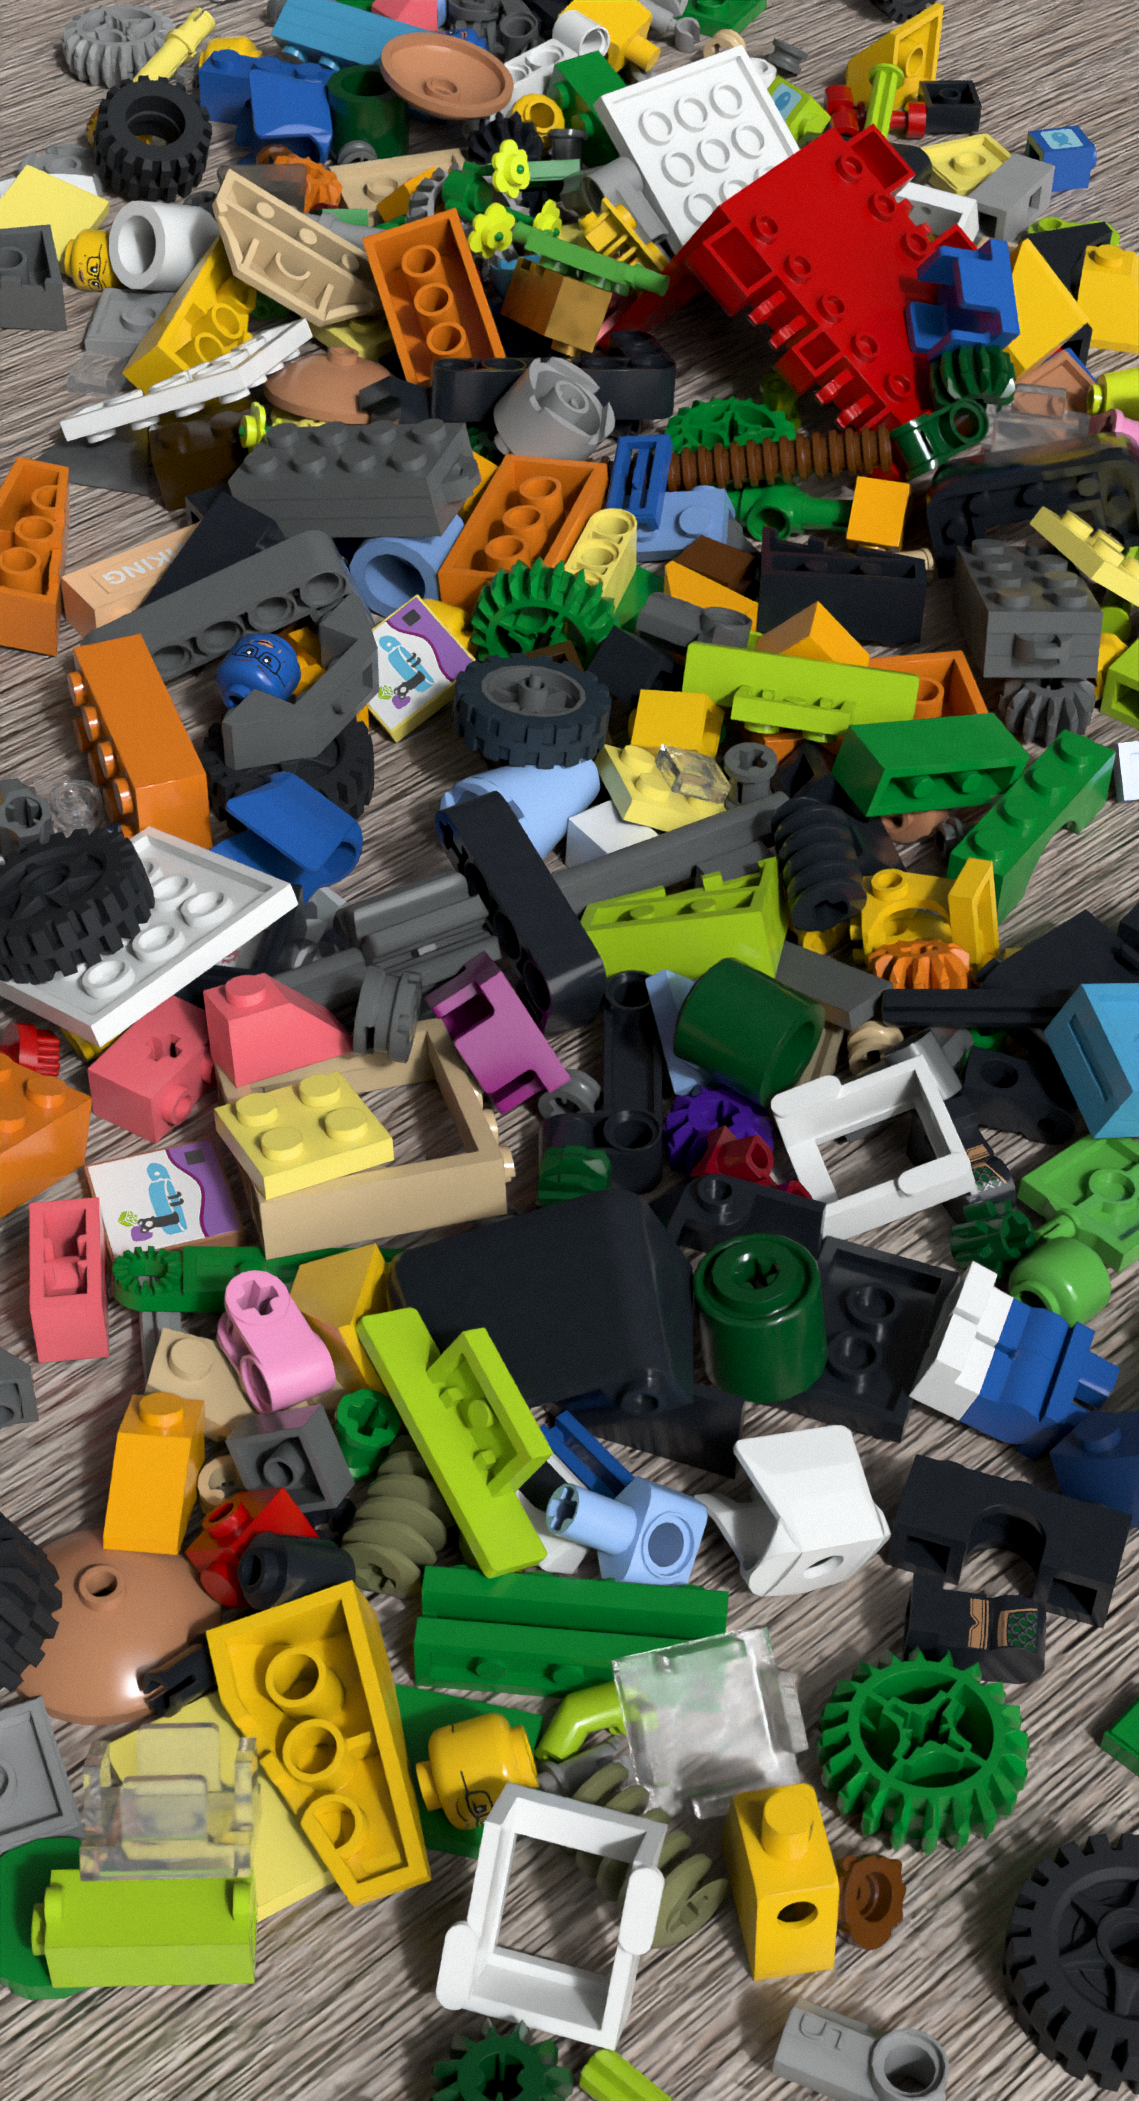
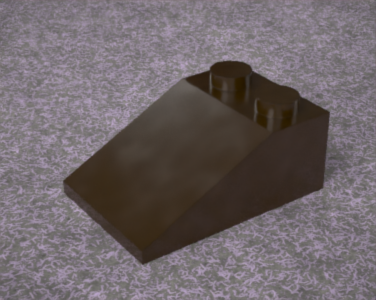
M253 395L227 404L215 403L206 405L203 409L183 417H176L175 413L160 415L161 420L151 425L149 429L151 458L167 511L185 508L186 495L228 482L244 462L249 452L248 448L242 447L238 430L242 416L251 413V404L255 402Z

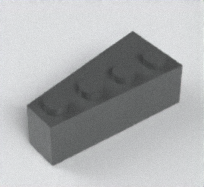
M50 224L0 229L1 328L67 331L63 284Z

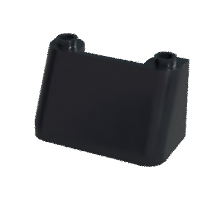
M1106 432L957 458L939 466L931 479L926 493V515L939 579L954 577L956 546H972L973 540L987 539L986 527L1031 520L1042 506L1057 515L1065 514L1067 510L1078 512L1092 509L1095 531L1098 529L1105 530V525L1113 527L1121 533L1125 548L1139 546V445L1131 435L1123 432Z
M615 1188L598 1190L406 1250L396 1255L389 1263L386 1285L388 1311L409 1307L416 1309L441 1355L463 1331L485 1327L529 1409L597 1389H601L607 1398L619 1409L637 1417H651L663 1411L693 1403V1267L648 1203L638 1194Z

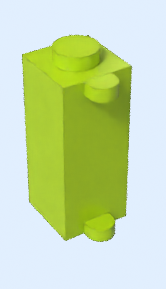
M254 1867L51 1870L50 1887L46 1888L45 1902L35 1903L33 1909V1955L46 1956L53 1988L255 1984L258 1902Z

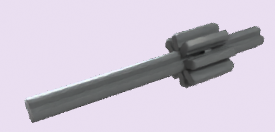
M779 791L551 875L577 918L581 919L587 904L661 885L663 887L670 886L694 877L697 864L759 840L768 849L774 847L775 837L770 828L771 817L777 808L789 800L785 793ZM450 869L338 909L333 919V928L339 936L341 943L334 945L335 954L275 975L272 978L333 1012L355 1004L357 1008L364 975L370 964L380 966V969H384L386 976L388 974L401 976L405 970L422 973V995L418 1021L436 1017L425 1000L427 995L464 972L466 968L463 964L484 950L493 961L502 959L501 947L498 943V937L492 934L485 922V918L488 917L489 913L479 894L470 897L466 878L461 873Z

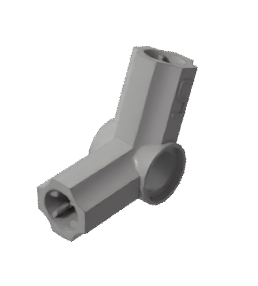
M621 156L606 165L577 171L564 178L563 190L559 195L566 210L576 211L579 216L591 212L600 216L601 202L606 196L614 207L620 203L632 215L637 224L634 231L645 245L650 241L658 245L669 234L642 193L643 181L640 172L627 157Z
M799 1998L796 2005L793 2006L783 2030L774 2059L772 2074L838 2101H946L945 2088L948 2080L949 2062L946 2052L939 2042L924 2031L904 2028L886 2033ZM899 2075L911 2077L918 2081L925 2090L917 2093L902 2092L892 2086L888 2079Z

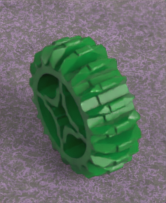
M712 396L710 402L706 403L695 400L691 408H679L677 415L669 418L668 427L665 429V434L670 436L675 454L681 453L683 447H689L691 452L697 451L699 445H705L707 450L714 449L715 443H722L723 448L730 447L732 441H738L739 446H744L749 439H754L756 444L763 443V438L770 437L772 442H778L780 436L786 435L788 440H795L796 436L795 424L786 420L784 412L772 411L771 404L768 403L757 405L753 403L752 398L740 401L735 400L733 396L729 400H719ZM748 482L743 483L742 489H735L734 484L727 485L726 490H744L745 487L752 486Z
M541 556L533 562L531 568L518 559L510 571L500 568L498 573L493 576L492 581H487L486 585L481 588L478 601L475 603L471 614L473 618L471 622L473 625L471 642L479 645L478 660L485 661V657L491 655L508 658L510 653H526L571 640L585 672L594 659L597 646L607 637L613 625L621 628L620 616L614 614V598L602 597V581L586 583L584 568L575 574L565 571L563 559L554 568L547 567Z
M918 1645L909 1654L908 1661L901 1662L888 1649L879 1658L877 1668L860 1660L857 1667L852 1671L851 1681L838 1680L837 1685L832 1690L830 1703H826V1707L822 1709L818 1730L821 1732V1736L817 1737L815 1753L818 1764L823 1766L821 1780L824 1785V1791L838 1793L837 1807L841 1818L862 1813L860 1827L865 1838L881 1828L891 1832L890 1843L893 1846L894 1852L906 1842V1837L919 1839L920 1846L927 1857L936 1849L938 1838H944L958 1853L963 1846L967 1845L970 1832L987 1840L989 1834L995 1830L997 1818L1007 1820L1008 1816L1012 1814L1019 1790L1021 1791L1025 1787L1028 1775V1768L1025 1766L1030 1744L1028 1734L1020 1731L1022 1724L1020 1706L1004 1704L1006 1693L1004 1692L1003 1682L987 1685L980 1684L982 1673L978 1662L964 1671L954 1668L949 1650L939 1658L938 1662L925 1661V1657ZM955 1726L969 1737L977 1748L980 1757L971 1752L972 1744L957 1733ZM862 1739L875 1747L874 1755L881 1758L889 1766L888 1773L881 1769L870 1757Z

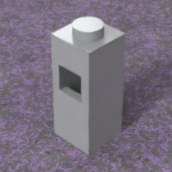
M1014 153L967 196L977 200L979 230L973 243L977 245L984 236L1012 243L1049 207L1055 165Z

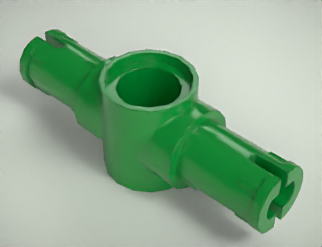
M776 479L775 485H768L765 480L761 482L758 488L745 487L744 490H726L735 509V520L740 522L742 528H748L751 535L760 542L762 539V526L777 528L778 539L786 540L791 535V532L804 533L806 529L827 530L847 534L853 500L810 497L808 492H801L795 482L791 481V483L785 484L783 479Z

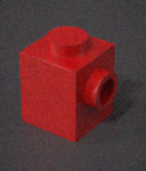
M284 1487L238 1492L233 1498L216 1506L207 1514L202 1522L204 1531L187 1548L185 1553L201 1574V1583L212 1598L222 1603L226 1609L251 1607L243 1595L237 1574L240 1558L251 1541L264 1532L320 1537Z

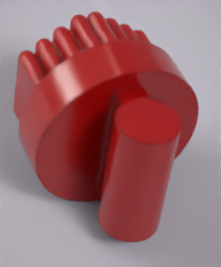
M10 1022L6 1026L1 1039L0 1053L9 1056L13 1062L39 1074L53 1077L59 1075L58 1069H60V1064L57 1061L60 1060L58 1055L60 1052V1047L58 1046L60 1039L51 1030L36 1029L33 1024Z

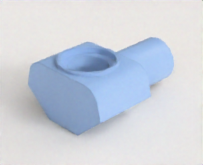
M636 1476L615 1499L571 1483L561 1485L553 1493L547 1505L546 1525L548 1530L554 1535L596 1549L602 1579L615 1578L616 1582L675 1587L688 1584L708 1515L705 1505L694 1497Z

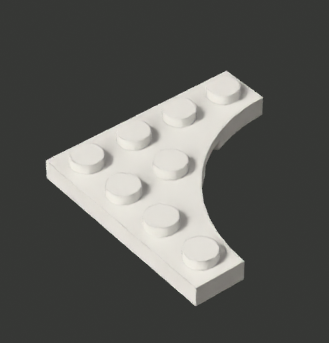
M303 318L264 330L246 342L230 349V353L222 355L210 363L209 361L203 362L150 386L147 389L149 394L143 395L142 390L136 389L79 408L60 421L67 442L86 436L88 443H95L117 433L115 427L129 423L133 431L159 422L161 420L159 414L174 410L176 417H183L205 407L204 402L218 397L221 404H227L249 395V388L267 381L266 375L284 368L283 362L300 355L299 347L313 337L307 319Z

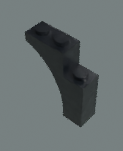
M1105 222L1019 235L1018 246L1029 238L1070 294L1073 295L1080 287L1087 246L1099 247L1101 245H1110L1113 231ZM1088 323L1061 346L1062 350L1070 347L1085 367L1093 332Z

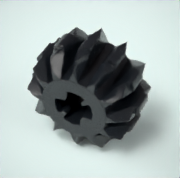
M517 110L509 118H504V115L499 111L495 115V120L480 119L479 130L470 131L468 137L469 150L467 151L468 161L475 162L478 165L492 163V157L500 151L501 143L509 139L516 142L518 149L525 150L527 162L542 161L541 155L544 150L542 137H539L536 125L532 122V119L522 121L521 115H519Z

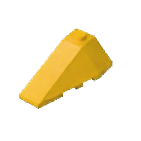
M221 234L217 236L141 340L122 372L137 389L142 390L144 395L149 394L147 389L150 386L203 362L209 361L210 363L212 360L230 353V349L252 338V335L247 330L249 313L256 306L257 289L233 275ZM216 397L205 401L204 405L220 403V400Z
M350 1580L205 1631L221 1703L258 1756L260 1764L271 1781L277 1786L294 1812L303 1831L350 1904L357 1907L432 1881L392 1671L376 1611L356 1584Z

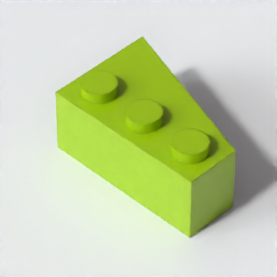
M776 856L757 861L758 873L723 881L720 871L701 875L703 887L666 896L665 889L661 885L587 904L580 923L603 961L607 981L611 976L621 971L638 970L654 975L664 969L694 981L706 973L718 961L729 957H736L775 979L789 925Z

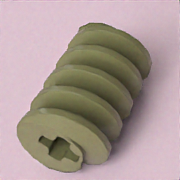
M409 1433L402 1434L393 1440L388 1457L382 1461L376 1480L370 1484L364 1499L365 1502L359 1505L353 1519V1525L347 1528L340 1545L342 1549L348 1551L354 1561L356 1569L355 1584L358 1588L406 1599L420 1595L425 1565H435L437 1559L435 1552L444 1547L448 1537L446 1529L454 1526L456 1522Z
M620 1762L609 1764L597 1771L581 1785L571 1798L668 1825L670 1822V1814L662 1807L650 1809L642 1814L649 1802L650 1794L642 1785L630 1786L622 1791L629 1779V1770ZM677 1830L666 1835L661 1849L657 1868L663 1874L664 1888L654 1939L651 1945L652 1949L669 1947L697 1932L712 1917L728 1890V1879H717L705 1886L702 1885L712 1866V1860L704 1853L693 1855L684 1862H681L691 1843V1837L683 1830ZM559 1845L570 1856L576 1855L577 1867L583 1874L589 1878H596L597 1888L602 1896L611 1902L617 1901L618 1914L622 1917L633 1864Z

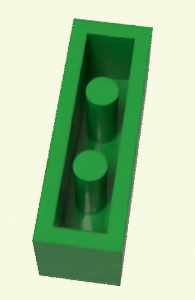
M994 713L858 724L848 726L831 774L865 817L996 804L1021 777L1030 755Z

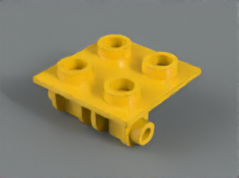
M606 196L601 202L600 216L598 217L594 212H591L579 223V226L583 229L581 236L597 253H600L614 241V244L602 255L611 258L620 250L625 252L629 248L618 261L628 263L636 257L629 265L634 266L636 263L644 265V268L656 273H660L668 264L663 253L653 242L650 241L645 245L635 233L634 229L637 227V224L628 210L620 203L614 207ZM630 287V296L636 294L639 297L643 293V291Z

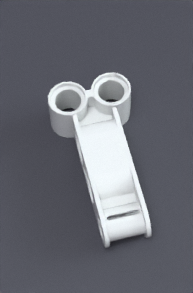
M576 10L565 11L554 24L552 39L503 63L513 78L514 89L509 104L500 112L505 117L512 105L524 95L537 93L547 96L555 63L597 50L604 56L610 44L608 31ZM496 113L485 119L489 121L495 120ZM480 119L465 120L462 125V134L466 139H468L471 130H479Z

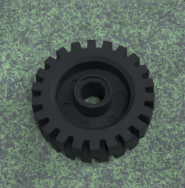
M292 694L287 702L295 704L296 694ZM226 713L221 716V724ZM357 716L317 757L280 761L277 764L241 770H233L225 765L224 743L220 734L221 724L214 722L208 729V737H204L202 744V766L206 772L209 808L213 807L216 818L220 822L227 820L228 828L237 833L244 827L247 831V826L226 811L225 806L228 800L260 787L267 776L282 771L294 773L356 820L364 813V805L369 806L372 800V792L374 791L373 742L371 735H368L367 726L363 721L357 722Z
M86 828L74 829L69 838H66L63 832L50 835L49 843L41 845L39 839L26 844L28 851L20 854L14 850L3 857L6 863L3 866L0 865V980L9 982L14 978L17 984H29L34 976L37 977L39 983L51 981L56 971L60 970L64 977L78 973V964L86 962L91 967L101 962L100 953L104 951L111 954L116 953L124 947L121 938L133 939L141 931L139 924L148 922L151 917L150 909L155 906V898L143 863L128 837L124 838L122 833L115 830L109 834L106 828H95L90 834Z
M1122 1833L1117 1847L1111 1848L1107 1835L1099 1834L1088 1837L1083 1851L1080 1850L1075 1841L1059 1847L1054 1862L1046 1856L1035 1867L1031 1879L1026 1878L1019 1891L1008 1922L1002 1957V1974L1007 1975L1005 1992L1009 2005H1019L1017 2014L1018 2024L1026 2036L1036 2031L1040 2034L1038 2050L1048 2060L1052 2062L1062 2053L1068 2057L1066 2073L1083 2081L1088 2069L1101 2073L1099 2088L1118 2092L1123 2079L1132 2080L1134 2094H1139V1968L1125 1966L1113 1956L1115 1954H1124L1139 1961V1835Z

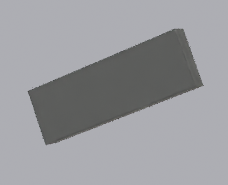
M784 941L775 979L821 1003L825 1009L826 1021L853 1031L882 1011V996L885 990L893 989L892 982Z

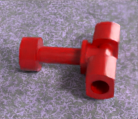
M832 85L825 88L823 109L832 117L828 122L829 129L834 127L841 136L854 137L863 131L868 112L865 111L864 101H859L858 106H854L851 88L845 85ZM906 102L904 111H892L889 129H904L905 138H924L926 128L925 102Z

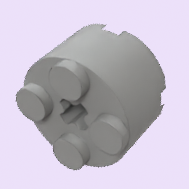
M541 357L537 358L497 402L494 408V422L498 433L494 436V442L505 456L506 454L585 461L613 431L615 425L613 409L609 402L602 407L594 395L600 387L579 367L562 358L551 357L547 363H540Z

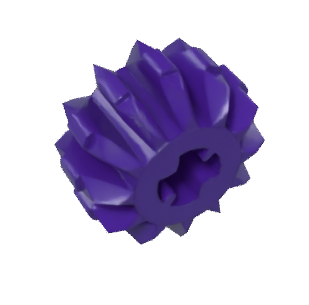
M696 1084L690 1096H676L671 1112L667 1114V1122L663 1124V1142L665 1143L667 1158L670 1161V1170L684 1171L687 1182L692 1181L690 1174L707 1151V1136L710 1130L726 1125L737 1139L758 1134L773 1150L775 1131L772 1130L773 1122L769 1120L770 1115L767 1109L736 1092L727 1091L726 1087L722 1084L716 1090L711 1091Z

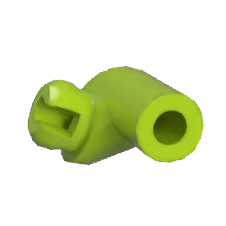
M613 1680L569 1693L562 1700L534 1751L535 1756L542 1763L549 1760L558 1765L578 1754L588 1733L608 1728L614 1735H630L643 1722L645 1716L644 1706L636 1698V1692L632 1687Z

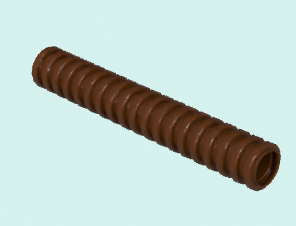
M878 424V430L871 431L869 426H862L861 432L854 433L852 428H845V434H837L834 429L828 431V436H821L820 432L817 431L812 432V438H804L803 433L796 434L795 440H788L787 436L783 435L779 437L778 442H772L770 437L763 438V443L756 444L754 439H749L744 446H739L738 441H732L730 447L723 448L722 443H715L714 449L707 450L705 445H699L697 451L691 452L689 447H683L681 453L676 454L672 450L665 492L690 491L693 487L701 485L718 486V489L726 490L727 485L734 484L735 489H742L743 483L750 482L752 487H758L759 481L766 480L768 485H775L776 479H783V482L786 484L791 483L792 477H799L800 481L803 482L808 480L809 475H815L817 480L824 479V474L832 473L833 478H838L843 471H848L850 476L857 475V470L865 469L866 474H872L873 468L881 467L882 472H889L890 466H892L889 428L886 429L885 424ZM652 451L646 490L649 489L655 451ZM634 453L633 459L630 461L625 495H631L632 479L638 453ZM609 456L601 458L599 463L607 464L608 485L610 486L614 461H611ZM593 458L585 460V462H595Z

